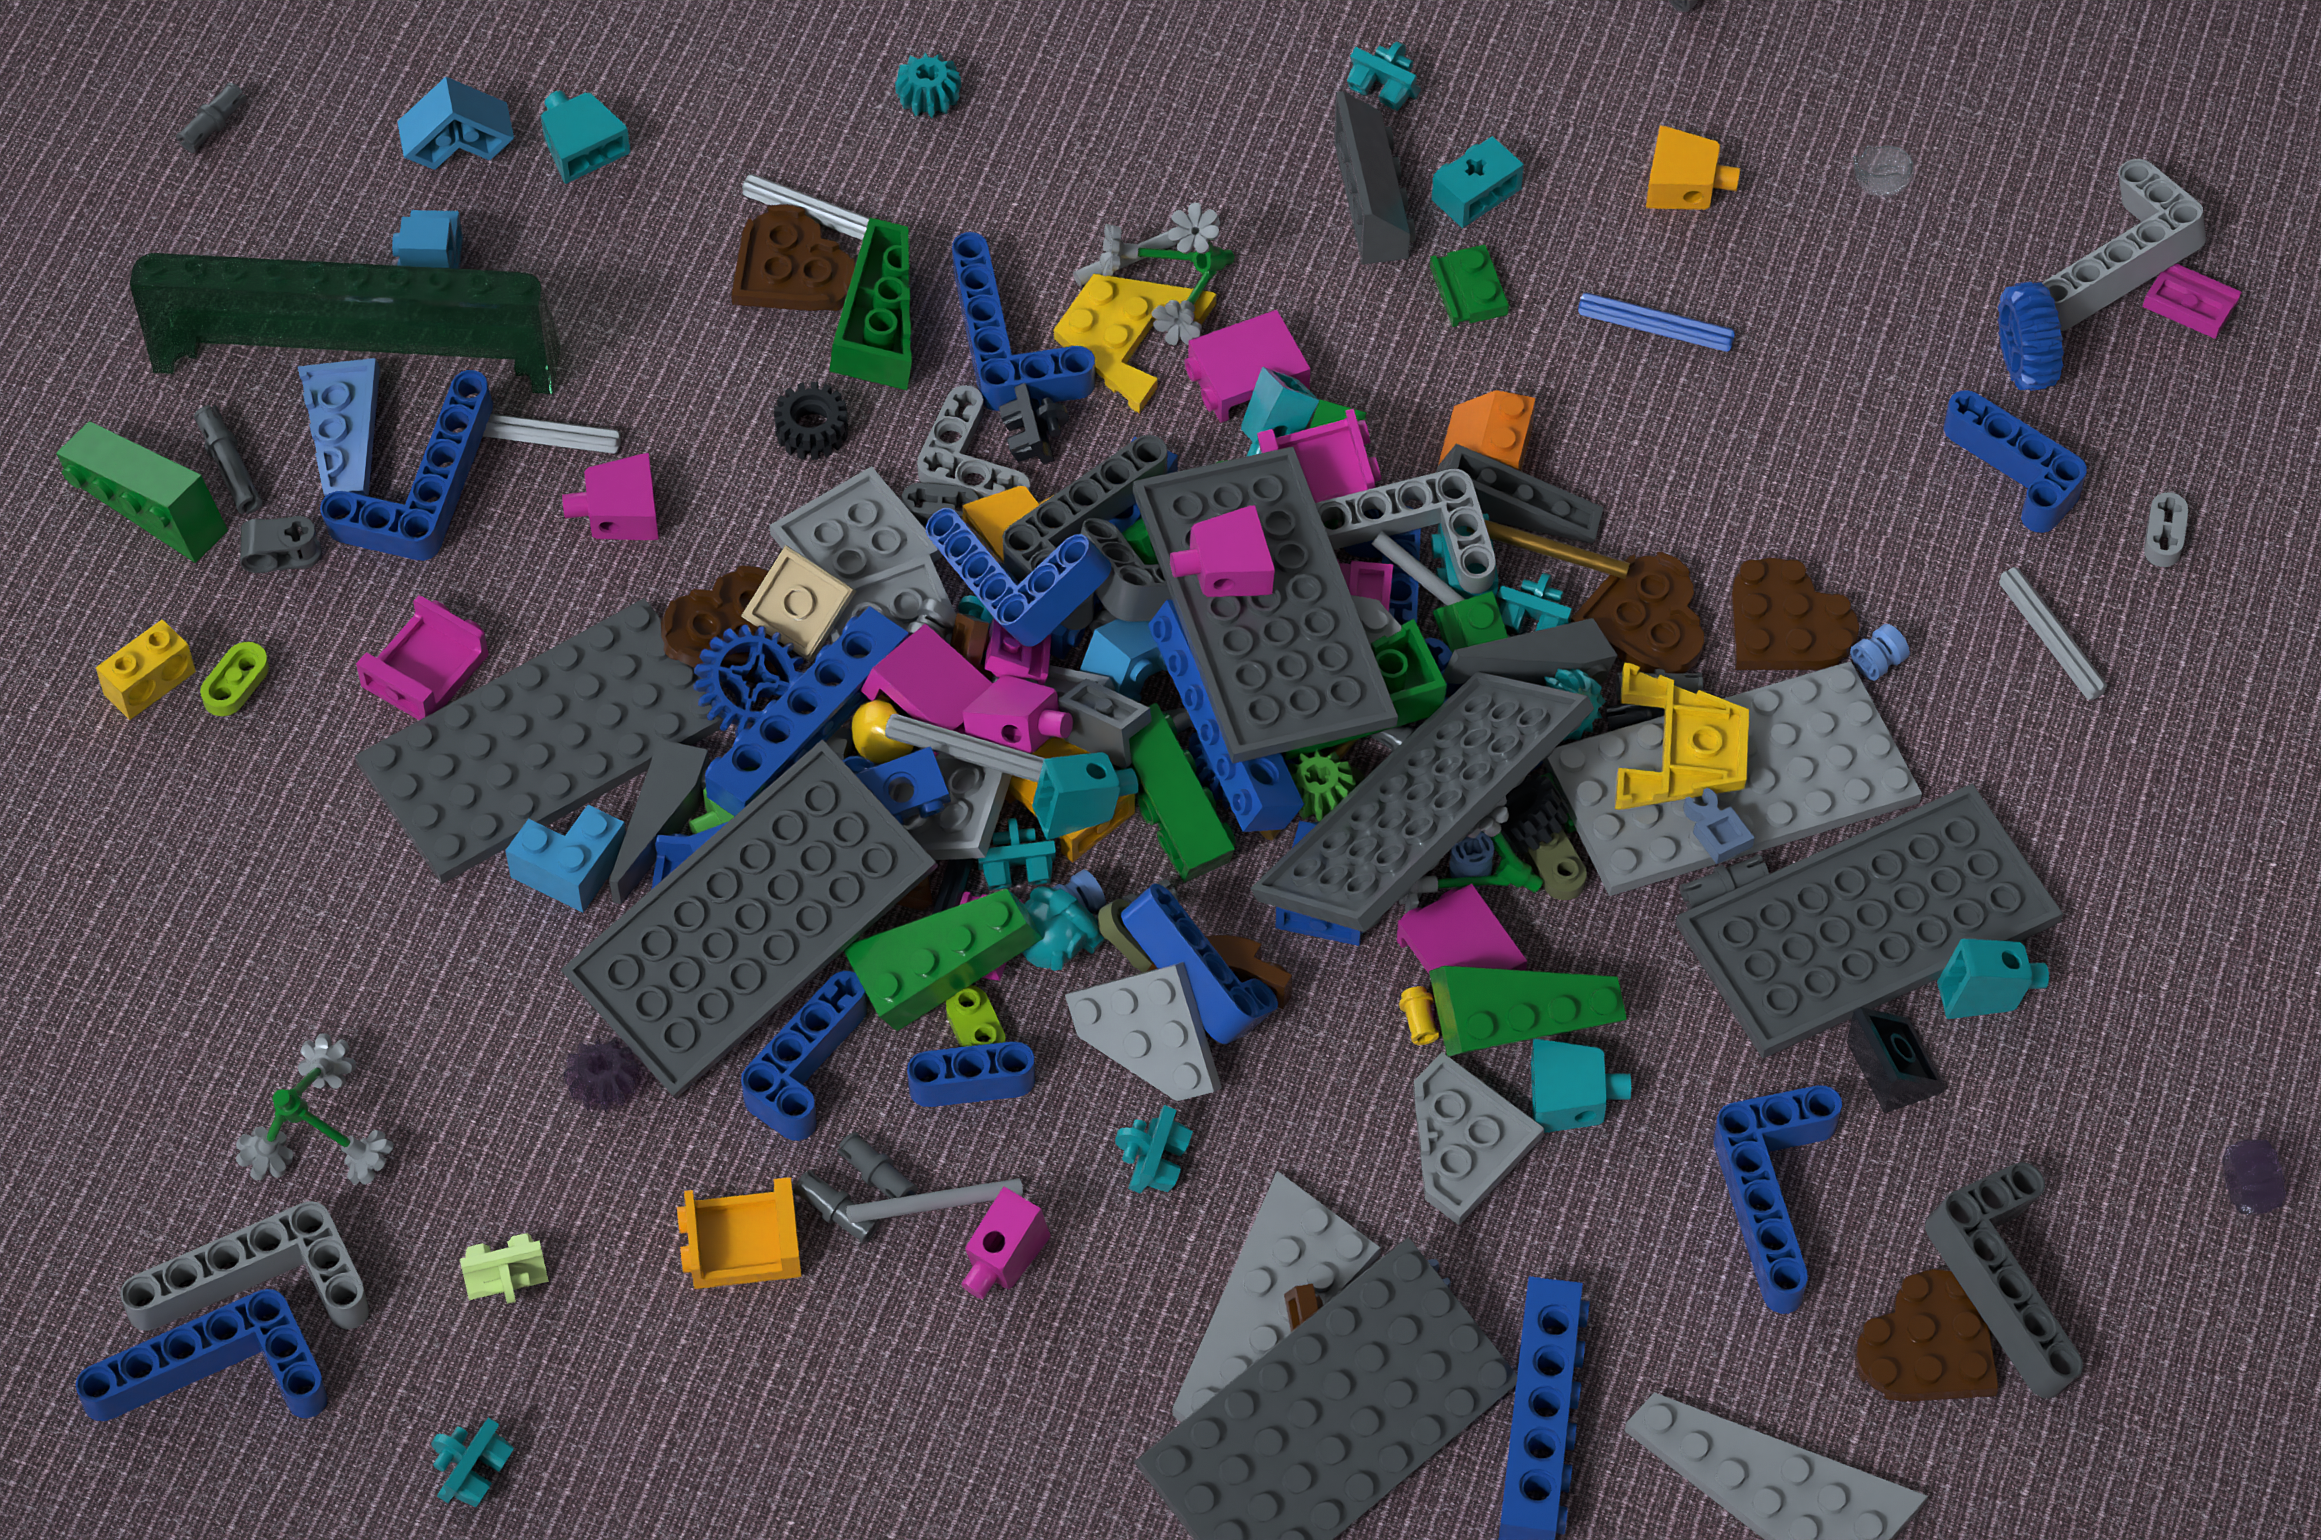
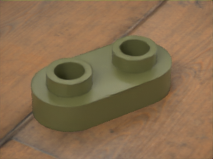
M1561 830L1558 834L1553 832L1550 835L1552 838L1551 842L1547 844L1540 842V848L1534 851L1529 847L1528 852L1524 853L1535 874L1543 879L1542 886L1550 896L1558 900H1571L1583 892L1587 873L1584 864L1565 832ZM1566 870L1569 871L1571 875L1562 876L1558 872Z
M1116 899L1100 909L1098 915L1099 930L1102 936L1109 940L1129 960L1132 966L1141 972H1146L1153 962L1128 931L1121 918V912L1130 904L1123 899Z

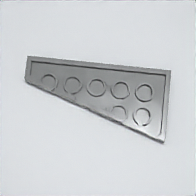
M1277 1171L1174 1403L1173 1416L1182 1422L1291 1332L1284 1298L1286 1292L1295 1286L1313 1284L1315 1295H1319L1323 1305H1325L1375 1262L1380 1256L1381 1247Z
M1655 1392L1625 1424L1624 1431L1764 1540H1895L1927 1502V1495Z

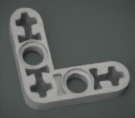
M963 385L954 388L948 394L918 456L917 471L920 482L967 487L977 494L978 499L1017 486L1027 487L1030 491L1029 478L1024 473L965 455L984 412L983 397L978 389ZM966 402L972 403V405L966 406L962 414L963 420L960 419L959 407H963ZM950 430L956 431L962 436L954 443H946L939 438L942 433ZM936 464L942 465L935 472L929 471V468H934ZM954 469H956L955 478L953 479L951 475H954ZM970 473H978L985 480L979 485L972 486L966 484L963 478ZM993 480H996V481H997V484L994 483V484H993V490H991V489H992V481H993Z

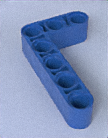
M965 232L957 236L952 243L953 273L977 387L982 394L983 405L987 409L999 411V406L1017 398L1014 387L1026 383L1031 398L1037 399L1040 405H1042L1041 401L1044 398H1052L1053 403L1089 396L1095 389V357L1088 348L1070 346L1017 355L1011 354L988 243L981 234L975 232Z
M466 370L460 372L453 379L405 505L347 491L331 492L324 497L321 502L320 511L328 534L333 540L413 560L425 561L437 555L493 410V400L486 377L481 372ZM470 394H478L476 397L466 398ZM458 428H466L462 432L453 433ZM453 462L448 467H439L443 463ZM440 497L437 501L426 502L430 498ZM349 514L347 517L343 519H335L339 515ZM388 523L383 528H374L378 524ZM427 532L422 537H413L416 533Z
M943 508L938 510L930 517L926 525L928 538L995 620L1018 642L1027 647L1037 645L1046 638L1107 579L1111 571L1109 558L1086 536L1076 534L1062 542L1019 583L978 532L953 509Z
M1825 1085L1727 1104L1719 1111L1715 1125L1714 1147L1763 1299L1772 1311L1780 1314H1789L1801 1306L1808 1275L1768 1152L1824 1141L1835 1134L1842 1109V1099L1838 1092ZM1820 1110L1828 1115L1818 1116L1811 1111ZM1779 1119L1785 1122L1786 1124L1776 1125L1770 1122L1769 1120ZM1727 1128H1738L1743 1133L1734 1134L1729 1132ZM1750 1166L1754 1168L1756 1171L1746 1172L1741 1170L1739 1167ZM1761 1204L1766 1206L1769 1210L1759 1211L1754 1209L1751 1205ZM1774 1243L1779 1245L1782 1249L1771 1250L1765 1247L1763 1244ZM1787 1282L1794 1286V1288L1786 1290L1780 1288L1776 1283Z
M263 1289L95 1363L81 1371L75 1384L77 1394L88 1417L95 1421H107L262 1352L285 1403L293 1415L299 1418L315 1417L324 1410L328 1400L320 1370L287 1301L280 1292L273 1289ZM267 1314H278L273 1320L261 1321L262 1317ZM236 1332L230 1339L219 1340L220 1336L224 1333ZM284 1350H296L289 1357H278ZM194 1351L188 1358L176 1359L182 1352ZM142 1370H152L150 1374L143 1378H133ZM303 1386H313V1389L306 1394H295ZM109 1389L101 1397H91L97 1390Z

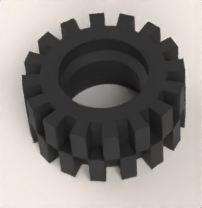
M804 382L797 384V392H794L791 387L785 390L786 398L780 395L777 399V406H774L776 437L778 436V443L781 447L785 445L786 452L790 455L797 450V458L805 459L806 453H811V460L819 459V452H823L826 458L832 455L831 447L838 451L842 447V440L846 441L848 437L847 430L849 428L846 402L842 400L841 394L837 390L832 393L831 386L827 384L821 390L819 389L818 382H811V388L805 389ZM808 414H818L827 419L822 425L813 428L802 427L796 424V420Z
M1534 774L1532 779H1530L1529 776H1525V780L1506 795L1507 802L1504 807L1509 812V818L1506 822L1500 823V832L1515 854L1517 851L1521 854L1527 853L1529 847L1534 851L1540 848L1539 843L1544 840L1547 844L1552 840L1550 835L1553 832L1558 834L1562 830L1559 824L1567 822L1568 816L1566 814L1569 813L1567 802L1548 777Z

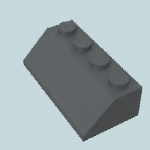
M1345 91L1336 92L1334 145L1361 264L1409 259V244L1416 241V232L1413 218L1406 219L1405 211H1408L1406 188H1399L1398 181L1401 180L1400 161L1398 157H1392L1390 151L1394 150L1391 126L1385 127L1382 112Z

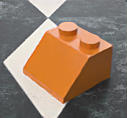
M1494 390L1454 406L1438 465L1457 443L1521 471L1533 428L1536 398Z

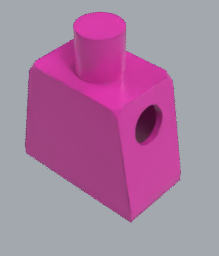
M649 453L588 467L584 471L586 492L562 494L565 519L589 516L592 537L596 539L659 540Z
M1255 505L1194 524L1191 527L1190 549L1170 553V566L1174 578L1197 574L1202 594L1207 597L1272 594L1275 569Z
M1002 675L962 711L966 735L1029 754L1034 753L1051 736L1067 738L1073 727L1072 715L1059 711L1058 695L1054 688L1009 675Z
M1005 1186L1001 1189L966 1246L965 1250L972 1265V1269L961 1283V1286L966 1291L983 1300L995 1282L1006 1289H1011L1051 1237L1041 1208Z

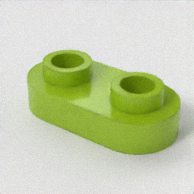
M241 642L228 650L201 685V698L205 709L209 713L216 716H229L236 713L244 705L269 671V663L263 647L254 642ZM247 666H253V668H252L251 670H248V671L242 670L243 668H245V667H247ZM224 696H228V697H229V698H227V699H225V700H219L221 697H224Z
M970 985L946 1000L947 1019L960 1047L1006 1042L1003 1028L987 994L982 989ZM971 1001L975 1003L971 1007H964L961 1005L962 1002ZM981 1036H988L991 1038L987 1042H979L977 1040V1038Z

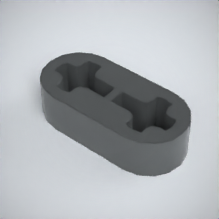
M914 483L909 485L901 496L903 504L921 525H927L930 517L940 509L951 508L955 511L958 503L967 504L978 500L977 494L970 488L932 483ZM922 499L926 501L923 503L922 507H915L918 500ZM955 511L963 518V511Z

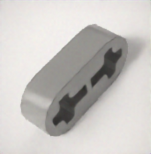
M2172 492L2158 494L2153 499L2150 507L2144 555L2149 562L2159 567L2174 565L2179 561L2183 549L2188 504L2178 494ZM2164 509L2172 510L2173 517L2171 522L2164 521ZM2161 537L2168 538V550L2160 549Z

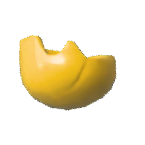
M880 699L861 705L852 718V738L857 751L862 757L876 764H884L911 754L914 747L913 745L889 739L885 736L888 719L892 714L898 713L890 703Z

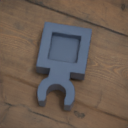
M1710 788L1703 790L1702 801L1705 806L1696 805L1690 796L1685 798L1683 811L1690 820L1696 822L1693 834L1716 864L1753 847L1755 837L1732 807L1722 811L1719 810L1717 807L1718 798L1713 790Z

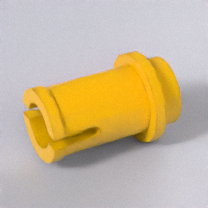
M1422 986L1406 989L1401 994L1402 999L1399 1002L1400 1010L1406 1013L1413 1044L1426 1045L1436 1041L1439 1038V1033L1436 1029L1430 1006L1433 1003L1432 994L1428 993L1426 988Z

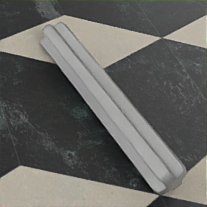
M749 174L743 182L744 196L770 206L789 204L805 209V214L818 224L861 240L864 238L869 217L754 174Z
M493 413L490 415L483 437L610 454L618 453L621 445V434L618 430Z
M2013 567L2008 571H2004L2000 575L1999 584L2088 700H2094L2105 693L2107 683L2020 569Z
M892 714L886 724L885 736L889 739L923 749L931 746L933 752L1037 783L1043 761L1046 759L898 714Z

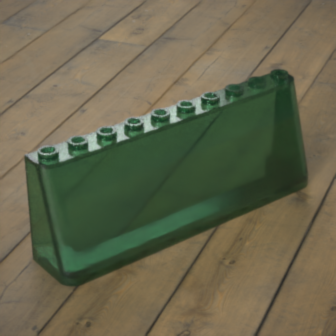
M170 253L146 254L135 262L132 269L129 285L153 373L173 374L174 364L178 359L188 355L189 359H197L199 344L212 343L515 360V376H524L525 374L530 378L533 393L553 394L561 347L559 330L540 281L530 273Z

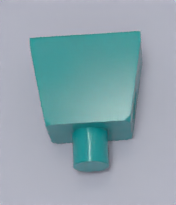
M558 90L546 98L545 106L548 110L541 115L543 135L565 184L631 153L627 127L591 93H583L569 99L563 91Z
M1262 367L1241 424V430L1252 441L1247 456L1261 454L1257 436L1259 432L1273 429L1275 438L1305 430L1319 399L1298 379Z
M1104 752L1044 759L1032 807L1046 840L1108 822L1113 818L1118 797L1137 793V777L1132 768L1115 771L1109 756Z
M1961 939L1937 981L1946 1019L2013 1011L2017 1009L2028 989L2047 988L2049 971L2045 963H2029L2025 946L2021 942Z
M1533 1039L1530 1060L1533 1120L1544 1128V1133L1600 1125L1604 1122L1606 1100L1631 1099V1074L1605 1073L1604 1051L1602 1049Z

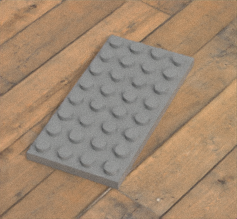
M1851 661L1723 698L1749 709L1747 779L1742 790L1716 794L1718 798L1717 807L1720 811L1732 807L1755 837L1752 848L1725 861L1920 803L1922 792ZM1664 716L1556 747L1548 758L1542 760L1548 773H1552L1556 787L1567 802L1569 816L1609 896L1716 864L1693 834L1696 822L1690 820L1683 811L1685 799L1622 810L1615 809L1618 768L1654 772L1662 771ZM1702 796L1692 798L1696 805L1705 806Z

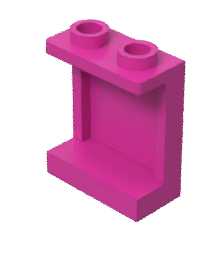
M1277 310L1189 340L1188 358L1184 360L1187 374L1192 382L1198 381L1206 409L1209 412L1214 410L1220 423L1229 420L1230 407L1251 399L1262 367L1296 378L1310 390L1311 369Z
M1353 408L1345 410L1346 418L1344 420L1275 438L1273 429L1259 432L1257 436L1261 453L1294 447L1315 503L1375 488V482L1382 480L1376 457H1367L1364 445L1370 444L1371 441L1365 419L1357 421Z
M418 595L413 601L415 614L377 658L366 652L356 663L361 687L412 717L421 720L443 708L489 656L485 633L476 622L469 619L464 621L452 614L441 602L436 600L431 602Z
M925 623L872 668L861 692L871 701L886 693L913 719L965 734L962 711L993 683ZM933 752L936 757L940 754Z
M1473 884L1460 890L1451 889L1445 892L1438 901L1424 908L1417 907L1411 909L1398 921V944L1401 948L1409 945L1428 974L1429 971L1442 966L1526 971V958Z

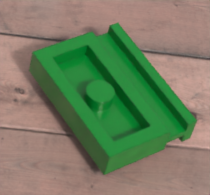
M1486 245L1448 252L1446 257L1437 258L1436 255L1430 256V269L1452 327L1458 326V322L1467 320L1469 323H1475L1508 315L1509 305Z
M1493 591L1440 607L1433 611L1442 640L1452 654L1457 649L1508 638Z

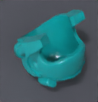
M1039 886L1032 890L1030 899L1024 906L1043 939L1022 952L1028 962L1036 967L1051 968L1053 971L1062 970L1064 964L1071 961L1082 948L1093 954L1102 945L1104 937L1099 934L1098 921L1078 902V899L1061 888L1055 889Z

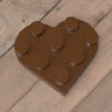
M789 204L771 205L767 207L768 212L757 216L753 221L751 218L747 220L741 236L731 293L732 305L804 311H838L843 308L855 269L853 257L850 259L847 253L840 250L837 242L821 238L820 225L816 224L812 218L805 214V209Z
M1657 552L1656 556H1642L1639 558H1635V554L1630 555L1624 560V562L1630 563L1626 578L1623 579L1609 575L1573 615L1571 623L1593 618L1616 652L1617 657L1626 663L1639 666V671L1653 673L1654 669H1664L1665 673H1685L1697 664L1704 648V632L1700 627V618L1690 609L1694 595V585L1689 577L1690 571L1679 559L1663 552Z
M1765 558L1743 562L1739 573L1734 578L1731 595L1735 670H1822L1839 665V660L1849 656L1851 647L1857 643L1859 623L1855 612L1850 608L1849 599L1842 594L1832 595L1815 592L1811 578L1806 574L1805 565L1798 560Z
M738 566L736 571L726 573L722 577L720 575L716 579L712 590L693 589L689 595L680 596L675 601L674 599L671 600L661 621V637L665 643L663 647L665 654L673 660H679L695 668L697 664L704 663L699 657L703 649L712 650L709 644L715 636L724 640L723 633L727 629L731 628L739 637V630L742 625H748L752 636H754L758 627L741 617V615L768 574V571L759 567ZM766 633L765 638L770 639L772 636ZM778 642V643H777V644L780 645L782 648L785 646V645L782 644L781 642ZM750 652L732 654L726 657L720 666L730 668L731 665L743 666L749 658ZM764 658L766 669L771 674L779 676L780 680V675L774 665ZM752 669L743 681L751 683L755 681V678L751 676Z
M1931 1269L1907 1276L1903 1280L1901 1289L1896 1296L1894 1313L1878 1316L1866 1321L1863 1331L1858 1338L1855 1350V1366L1859 1377L1864 1383L1867 1381L1874 1389L1884 1393V1398L1888 1400L1913 1402L1992 1397L1997 1395L1999 1387L1988 1325L1952 1271Z

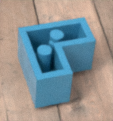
M444 77L397 121L404 158L433 170L437 169L458 148L490 161L514 139L507 102L449 77Z
M411 210L410 217H402L400 233L393 234L392 251L394 257H399L397 276L399 282L405 283L407 298L455 299L463 241L459 211Z
M1116 619L1095 629L1079 671L1110 677L1115 687V692L1140 703V692L1145 680L1161 670L1166 671L1167 666L1157 643L1151 635L1148 627L1150 621L1131 622Z
M591 805L586 806L565 836L528 819L505 850L510 876L583 913L613 872L626 835L625 823Z

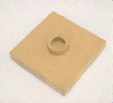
M785 545L741 617L757 627L764 626L766 633L770 636H773L775 632H780L781 639L779 642L784 645L793 643V651L805 659L813 661L853 598L856 590Z

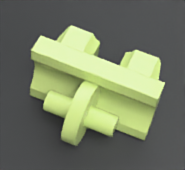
M525 1233L512 1236L507 1242L508 1248L491 1251L490 1246L483 1243L467 1247L466 1258H461L460 1263L469 1300L504 1292L507 1304L514 1303L516 1300L513 1290L549 1282L540 1241H533L531 1236Z

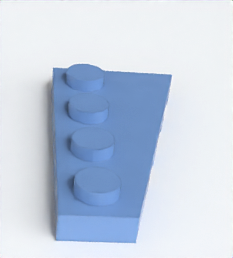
M376 358L298 366L299 376L304 388L305 405L308 409L311 423L309 424L311 435L315 442L316 459L324 496L335 491H347L368 496L380 366Z

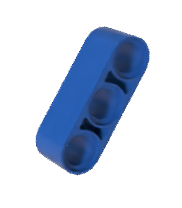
M1013 1041L917 1053L911 1058L907 1067L909 1094L916 1104L923 1107L1024 1096L1035 1085L1034 1054L1028 1045ZM1011 1067L1023 1068L1019 1072H1010L1007 1069ZM970 1071L980 1073L978 1076L975 1077H966L963 1075ZM926 1076L936 1078L931 1082L920 1081L921 1078Z

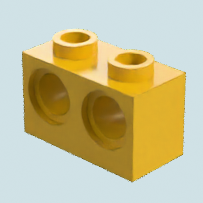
M163 619L95 667L104 696L129 720L196 672L188 643Z

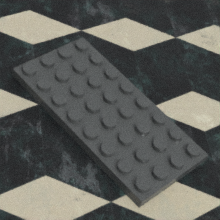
M1294 447L1133 481V494L1232 764L1397 725L1398 715ZM1255 505L1275 569L1272 594L1207 597L1202 594L1197 574L1174 578L1170 566V553L1190 549L1191 527L1194 524Z
M645 598L355 755L357 766L441 884L508 848L528 819L546 827L649 769L659 739L691 746L720 730V724L724 719L718 715L714 720L710 721L707 715L711 711L712 706H698V700L706 692L695 691L693 685L697 680L703 678L694 673V667L679 660H673L665 654L663 649L665 643L661 637L662 620Z
M1476 672L1250 888L1256 900L1366 932L1381 920L1382 915L1393 904L1405 897L1410 892L1411 887L1426 872L1434 869L1440 859L1455 844L1464 840L1468 832L1484 816L1494 811L1497 803L1513 788L1519 786L1525 780V776L1539 762L1548 758L1553 753L1554 748L1569 733L1574 732L1580 727L1582 721L1594 710L1588 696Z
M822 739L566 964L561 971L669 1093L677 1099L932 873L938 865Z
M1972 783L1679 914L1676 917L1675 925L1758 1053L1764 1059L1851 1019L1853 1012L1859 1007L1873 1009L1939 979L1961 939L2020 942L2061 923L2063 913Z
M1407 1237L1133 1462L1194 1540H1333L1511 1390L1517 1383V1374L1411 1239Z

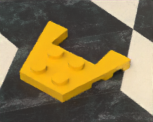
M1093 274L1054 328V339L1062 347L1082 346L1088 348L1095 357V371L1105 379V385L1114 393L1118 391L1128 400V406L1140 413L1158 388V378L1126 363L1152 328L1153 322L1156 320L1151 314L1152 311L1159 305L1165 307L1170 300L1178 301L1180 304L1188 299L1193 289ZM1203 291L1194 304L1195 311L1193 313L1195 316L1193 321L1201 325L1216 305L1215 293L1210 291Z
M1624 663L1621 703L1665 709L1662 771L1654 772L1618 768L1615 809L1622 810L1682 800L1689 796L1691 798L1700 797L1706 788H1710L1715 794L1744 789L1747 779L1749 709L1698 690L1697 694L1675 686L1673 679L1659 675L1657 679L1639 672L1640 667L1637 665Z

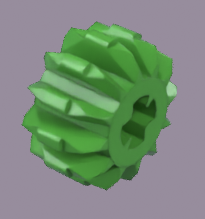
M1317 749L1314 754L1315 757L1308 758L1301 753L1298 758L1299 764H1288L1287 769L1304 803V806L1299 811V815L1303 820H1306L1314 814L1320 822L1324 815L1331 812L1356 788V782L1352 776L1351 766L1348 764V761L1340 762L1339 756L1335 751L1325 758L1322 752Z

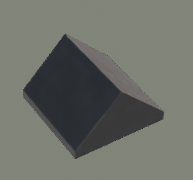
M1859 1007L1853 1012L1847 1044L1884 1114L1939 1095L1947 1089L1908 1017Z

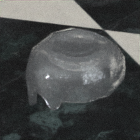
M1885 145L1873 148L1867 146L1860 158L1858 155L1853 156V167L1857 185L1867 194L1878 198L1892 197L1900 193L1910 184L1915 174V167L1911 156L1899 147Z

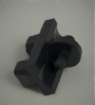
M1026 383L1014 387L1017 398L999 406L1001 418L1009 431L1022 426L1025 427V431L1008 437L1007 442L1011 454L1017 462L1035 456L1040 459L1043 465L1055 461L1047 431H1049L1052 437L1061 434L1060 428L1069 420L1067 407L1063 404L1053 403L1052 398H1044L1041 401V407L1037 399L1031 398Z

